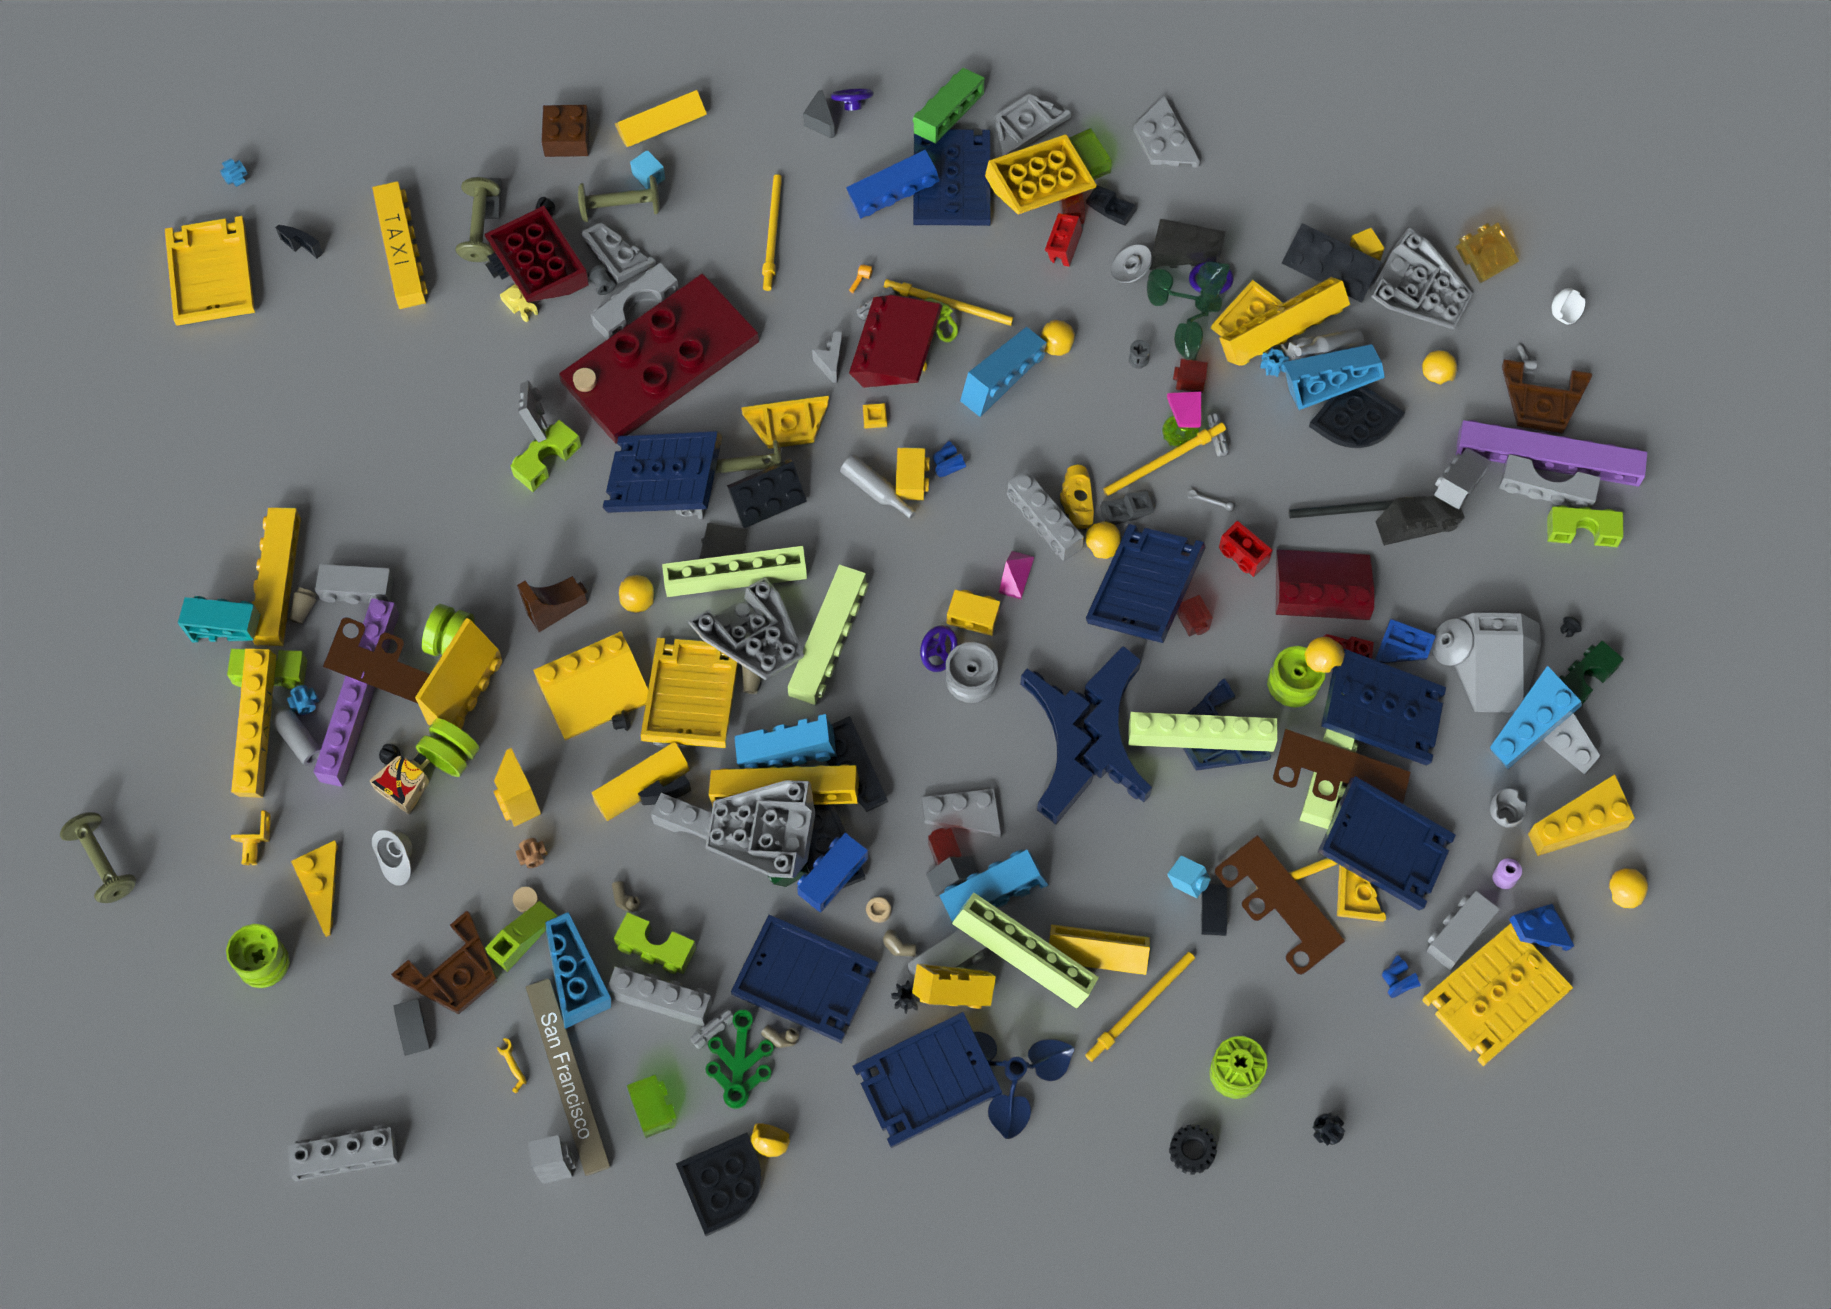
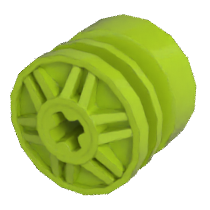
M251 924L243 926L232 935L227 944L226 955L228 962L240 978L251 987L266 988L273 986L288 971L290 963L289 953L273 930L265 925Z
M1244 1036L1230 1037L1223 1041L1216 1049L1209 1069L1210 1080L1213 1086L1222 1095L1232 1099L1246 1098L1253 1094L1260 1086L1268 1065L1266 1053L1260 1044ZM1242 1061L1244 1063V1066H1239L1237 1068L1235 1066V1063H1240Z

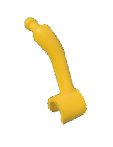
M503 1038V1041L509 1044V1046L505 1050L497 1047V1050L501 1055L505 1056L512 1073L519 1080L512 1089L516 1094L523 1084H527V1081L512 1055L513 1045L511 1041Z

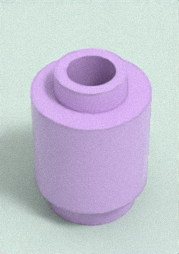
M1503 859L1492 875L1495 885L1501 889L1514 887L1522 875V867L1514 859Z

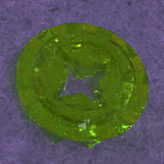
M1174 416L1165 421L1162 429L1164 440L1170 446L1174 445L1177 447L1196 437V434L1199 432V428L1178 427L1181 431L1185 430L1184 438L1180 434L1176 435L1178 425Z

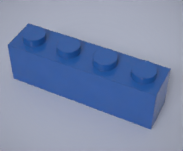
M923 150L846 187L861 219L874 214L884 207H889L903 198L910 197L924 188L933 186L939 182V177L927 151Z

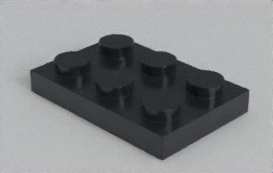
M787 459L727 485L743 528H747L807 502L796 468L791 459Z

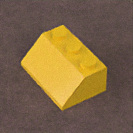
M509 748L505 752L494 779L497 789L493 792L505 820L511 819L515 827L541 815L520 764L512 748Z

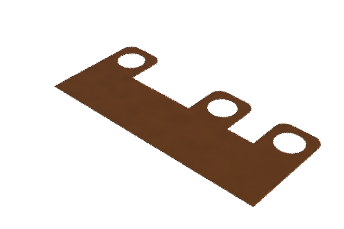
M348 617L343 618L323 667L418 704L415 697L430 674L398 662L404 641L389 633H382L374 652L359 646L365 631L364 624ZM352 623L358 627L359 632L356 637L348 638L344 635L343 628L346 624ZM384 640H395L398 646L397 650L394 653H386L382 648Z
M1285 729L1273 780L1278 784L1294 788L1297 785L1301 768L1316 772L1312 790L1313 794L1316 797L1332 802L1336 800L1340 781L1349 783L1350 779L1356 776L1403 804L1411 772ZM1289 767L1293 770L1294 778L1292 781L1285 782L1280 778L1279 771L1281 768ZM1326 780L1332 783V794L1323 795L1320 793L1318 785L1321 781Z
M1258 835L1215 868V874L1228 888L1235 886L1247 875L1257 886L1258 889L1242 901V907L1253 920L1259 921L1273 909H1276L1302 942L1286 955V961L1297 974L1302 975L1345 942ZM1227 865L1236 867L1238 871L1236 879L1226 880L1222 875L1223 868ZM1260 898L1263 900L1265 909L1262 913L1256 914L1250 910L1249 903L1252 899ZM1299 951L1305 952L1309 957V963L1305 967L1296 966L1293 962L1295 953Z

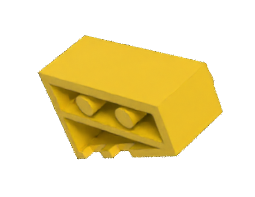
M917 963L912 993L920 998V1002L927 1004L967 1005L970 1008L981 1009L982 1006H991L996 976L983 970Z

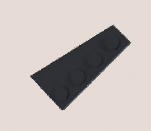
M848 716L831 724L834 729L837 756L830 757L831 759L826 761L828 765H856L859 777L858 802L866 812L888 803L889 801L851 717Z

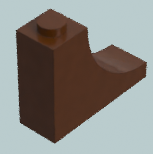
M573 576L547 587H533L528 585L526 580L517 585L526 614L538 632L587 604L585 595L588 592L582 582L577 583Z

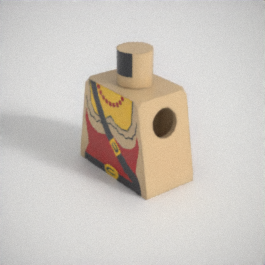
M418 753L411 762L402 756H397L370 779V783L374 790L404 812L410 814L429 784L427 775L422 770L430 761L421 753Z

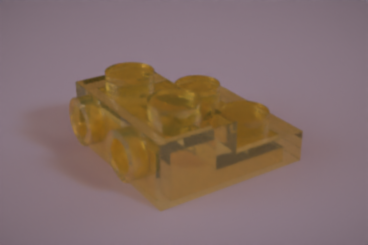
M1487 223L1477 229L1478 234L1472 236L1469 233L1459 239L1460 244L1455 246L1464 264H1470L1480 283L1519 262L1499 223L1492 226Z

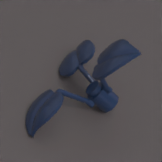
M975 1031L973 1033L989 1065L1004 1066L1006 1077L1012 1081L1009 1096L1004 1094L996 1096L988 1107V1117L991 1124L1005 1139H1012L1023 1131L1031 1115L1029 1101L1023 1096L1014 1097L1017 1081L1024 1077L1027 1068H1035L1036 1075L1042 1080L1056 1081L1060 1079L1069 1067L1074 1047L1058 1040H1041L1034 1043L1028 1050V1058L1033 1064H1029L1021 1057H1013L1009 1061H992L997 1054L995 1040L984 1032Z

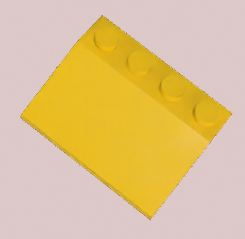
M1066 134L989 160L985 174L994 193L1018 215L1096 188L1097 186Z
M468 618L465 619L415 697L429 726L436 718H440L461 729L465 722V716L475 708L477 697L481 691L484 692L490 682L489 678L493 672L499 670L502 664L499 649Z
M622 631L533 670L564 740H568L612 720L613 715L621 714L622 710L631 712L646 705L648 688Z

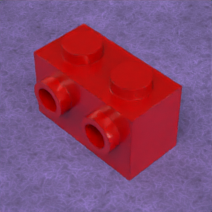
M1236 521L1221 536L1219 545L1225 557L1233 559L1243 572L1249 573L1253 577L1269 563L1273 551L1239 521Z

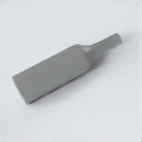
M1358 329L1320 335L1314 338L1311 344L1297 347L1295 354L1297 356L1308 354L1316 356L1360 347L1364 344V337Z
M851 455L844 462L840 473L878 503L894 506L909 519L915 515L916 511L896 495L895 486L856 455Z
M273 698L271 709L273 726L304 766L313 765L317 762L321 747L291 709L280 706Z

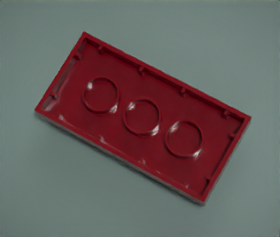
M702 273L561 371L559 377L565 388L616 444L618 436H628L759 342L758 332ZM589 368L595 373L597 383L591 391L582 392L576 389L573 375L577 370Z

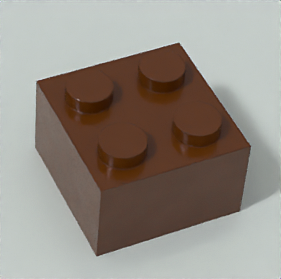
M543 105L542 146L545 157L588 156L590 119L587 105Z

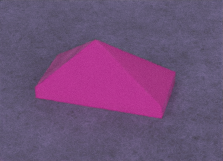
M1201 392L1168 393L1167 399L1178 427L1200 428Z
M1011 551L1006 560L999 589L1000 594L1022 599L1034 561L1033 556Z

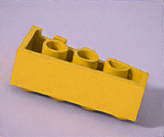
M1614 774L1534 824L1528 836L1537 856L1626 829L1635 817Z

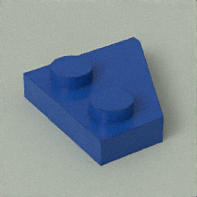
M1390 619L1375 660L1381 663L1427 660L1436 636Z
M1553 904L1516 914L1509 919L1521 942L1537 943L1545 947H1550L1551 945L1560 946L1565 951L1574 947Z

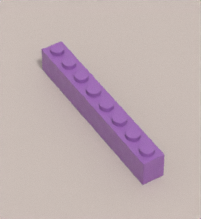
M1463 420L1458 432L1456 455L1458 453L1462 455L1466 448H1469L1490 461L1505 463L1510 454L1532 460L1534 469L1575 475L1577 472L1601 477L1600 480L1638 487L1645 477L1647 452L1640 451L1637 448L1627 449L1617 447L1614 444L1604 445L1590 440H1575L1567 436H1552L1544 432H1529L1521 428L1511 429L1498 424H1483L1475 420Z
M371 598L363 622L365 631L359 643L360 647L374 652L382 633L393 635L399 618V612L395 603ZM386 639L382 643V648L386 653L391 639ZM345 676L313 771L319 782L343 787L375 690L374 686Z

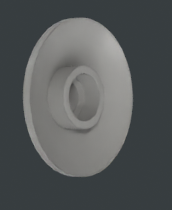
M1132 245L1122 250L1114 259L1111 267V273L1115 280L1120 283H1131L1144 276L1152 264L1151 251L1144 245Z
M1460 619L1447 620L1434 633L1436 637L1432 645V652L1441 664L1455 666L1468 658L1473 649L1474 634L1466 622Z

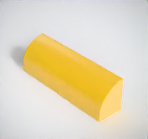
M695 90L614 124L622 141L629 147L705 116L707 113L698 91Z
M673 742L591 793L595 804L606 821H609L640 802L638 793L658 780L664 787L689 772L690 769L679 747Z
M1051 924L1049 944L1083 967L1146 975L1150 937Z

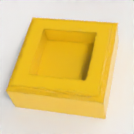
M885 403L863 405L864 429L887 427Z

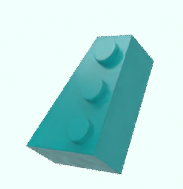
M194 596V598L185 597L178 624L192 643L199 642V638H209L210 642H217L218 637H227L228 641H253L261 614L254 604L248 601L235 603L222 598L208 600L202 596Z

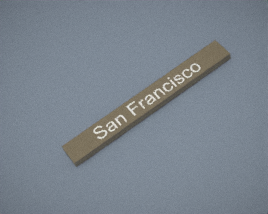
M546 979L526 986V991L585 1176L611 1168L574 1052L564 1027L551 981Z

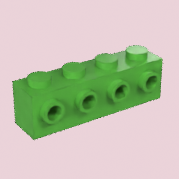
M965 68L954 74L951 80L945 86H942L938 93L932 99H929L920 111L915 113L913 117L914 133L936 144L984 95L985 78Z

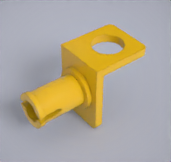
M266 810L261 811L260 834L231 835L232 840L243 843L242 865H257L258 843L270 841L271 814Z

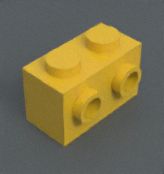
M897 448L896 495L901 500H924V492H929V478H924L925 471H929L930 457H925V448Z
M954 590L947 612V624L992 636L1000 612V601L991 596L982 597L974 595L968 590Z

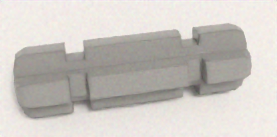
M887 287L882 291V294L879 293L874 297L896 296V293L891 287ZM873 298L867 301L866 305L857 308V315L861 320L867 318Z
M1217 413L1210 414L1207 417V423L1210 428L1221 422L1220 416ZM1222 432L1212 438L1218 457L1226 456L1229 452L1228 444L1225 442V434Z
M729 1009L722 1011L719 1014V1018L715 1017L701 1029L700 1033L697 1032L691 1037V1042L697 1049H701L707 1044V1040L723 1031L726 1024L729 1026L733 1022L734 1014Z

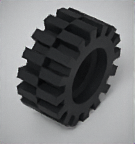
M1190 1124L1186 1128L1181 1127L1174 1134L1169 1148L1170 1159L1172 1162H1175V1167L1177 1169L1181 1168L1185 1174L1190 1172V1175H1195L1196 1172L1200 1174L1205 1169H1208L1217 1154V1143L1213 1140V1134H1209L1208 1129L1205 1127L1201 1129L1200 1125L1192 1127ZM1195 1140L1201 1144L1203 1154L1199 1158L1191 1159L1185 1155L1183 1145L1187 1141Z

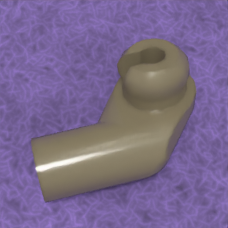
M624 882L612 883L616 906L627 912L637 911L640 907V899L636 896L633 898L626 895Z
M894 930L885 932L883 942L892 955L916 957V944H903L897 936L898 933Z
M767 1025L761 1033L762 1036L771 1041L777 1048L794 1046L799 1041L800 1036L799 1031L795 1028L779 1033L770 1025Z

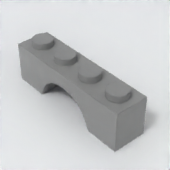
M661 263L649 268L642 277L632 281L626 289L616 293L610 301L594 310L591 314L593 326L606 339H609L627 326L626 316L634 305L644 301L662 302L679 290L678 280Z
M1509 454L1504 464L1499 489L1512 494H1523L1531 499L1550 501L1555 505H1566L1574 508L1589 507L1592 509L1596 501L1601 477L1577 472L1567 481L1551 482L1542 478L1536 472L1532 460Z
M661 793L652 810L651 817L655 825L675 833L678 831L692 833L707 840L712 813Z

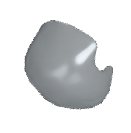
M1311 335L1309 338L1303 337L1281 344L1284 355L1289 357L1290 361L1311 357L1313 354L1297 356L1295 349L1311 344L1314 336Z
M1503 788L1496 793L1490 802V814L1500 826L1506 828L1516 827L1523 822L1527 815L1526 802L1519 798V792L1516 789Z

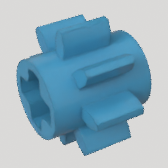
M230 158L222 163L224 168L220 170V173L228 185L233 183L237 187L246 182L243 177L248 175L240 160L234 162Z
M1271 348L1268 354L1263 352L1261 358L1263 361H1261L1260 368H1265L1267 376L1275 375L1278 377L1281 371L1285 372L1283 362L1288 361L1289 357H1284L1282 349Z
M306 685L293 688L290 691L292 697L287 698L292 711H298L300 715L309 714L316 708L314 703L319 702L314 688L308 689Z

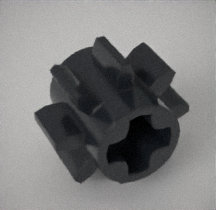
M495 252L487 256L489 262L485 265L493 278L500 276L503 280L510 276Z
M909 980L902 986L897 983L896 989L898 993H891V998L898 1000L894 1005L895 1009L901 1007L904 1009L905 1014L911 1008L917 1011L918 1005L916 1001H920V998L912 993L913 986L910 985ZM905 994L906 996H909L911 994V1000H909L908 998H905L903 1000L902 995Z
M1331 1113L1321 1114L1314 1121L1312 1128L1316 1132L1313 1136L1319 1143L1324 1142L1326 1146L1329 1144L1335 1145L1344 1136L1345 1130L1342 1126L1345 1123L1338 1115L1333 1116Z

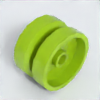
M439 603L435 606L426 622L422 637L423 652L433 656L443 655L466 618L475 624L474 615L463 610H458L455 613L454 607Z
M1292 646L1281 651L1268 674L1267 685L1269 692L1276 701L1284 706L1294 708L1306 706L1314 700L1325 680L1326 673L1315 672L1307 666L1304 655L1307 647Z
M436 718L428 728L431 736H422L416 745V749L440 770L451 776L460 777L467 768L465 760L473 759L480 750L479 746L457 726L444 719Z

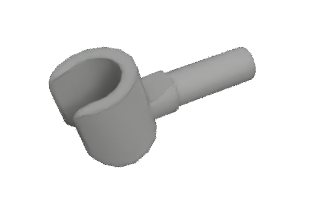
M1519 345L1517 349L1522 362H1524L1523 373L1534 374L1537 361L1528 360L1523 346Z

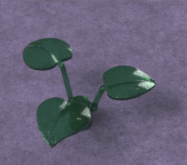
M1206 262L1201 266L1197 277L1198 286L1202 288L1200 296L1171 291L1173 277L1167 270L1155 269L1148 276L1147 296L1153 305L1163 306L1168 301L1169 295L1195 300L1196 308L1202 312L1188 318L1187 324L1180 323L1175 331V346L1181 356L1190 362H1196L1197 354L1203 341L1202 327L1194 320L1208 316L1209 312L1216 313L1220 311L1222 299L1219 294L1226 281L1230 268L1229 264Z

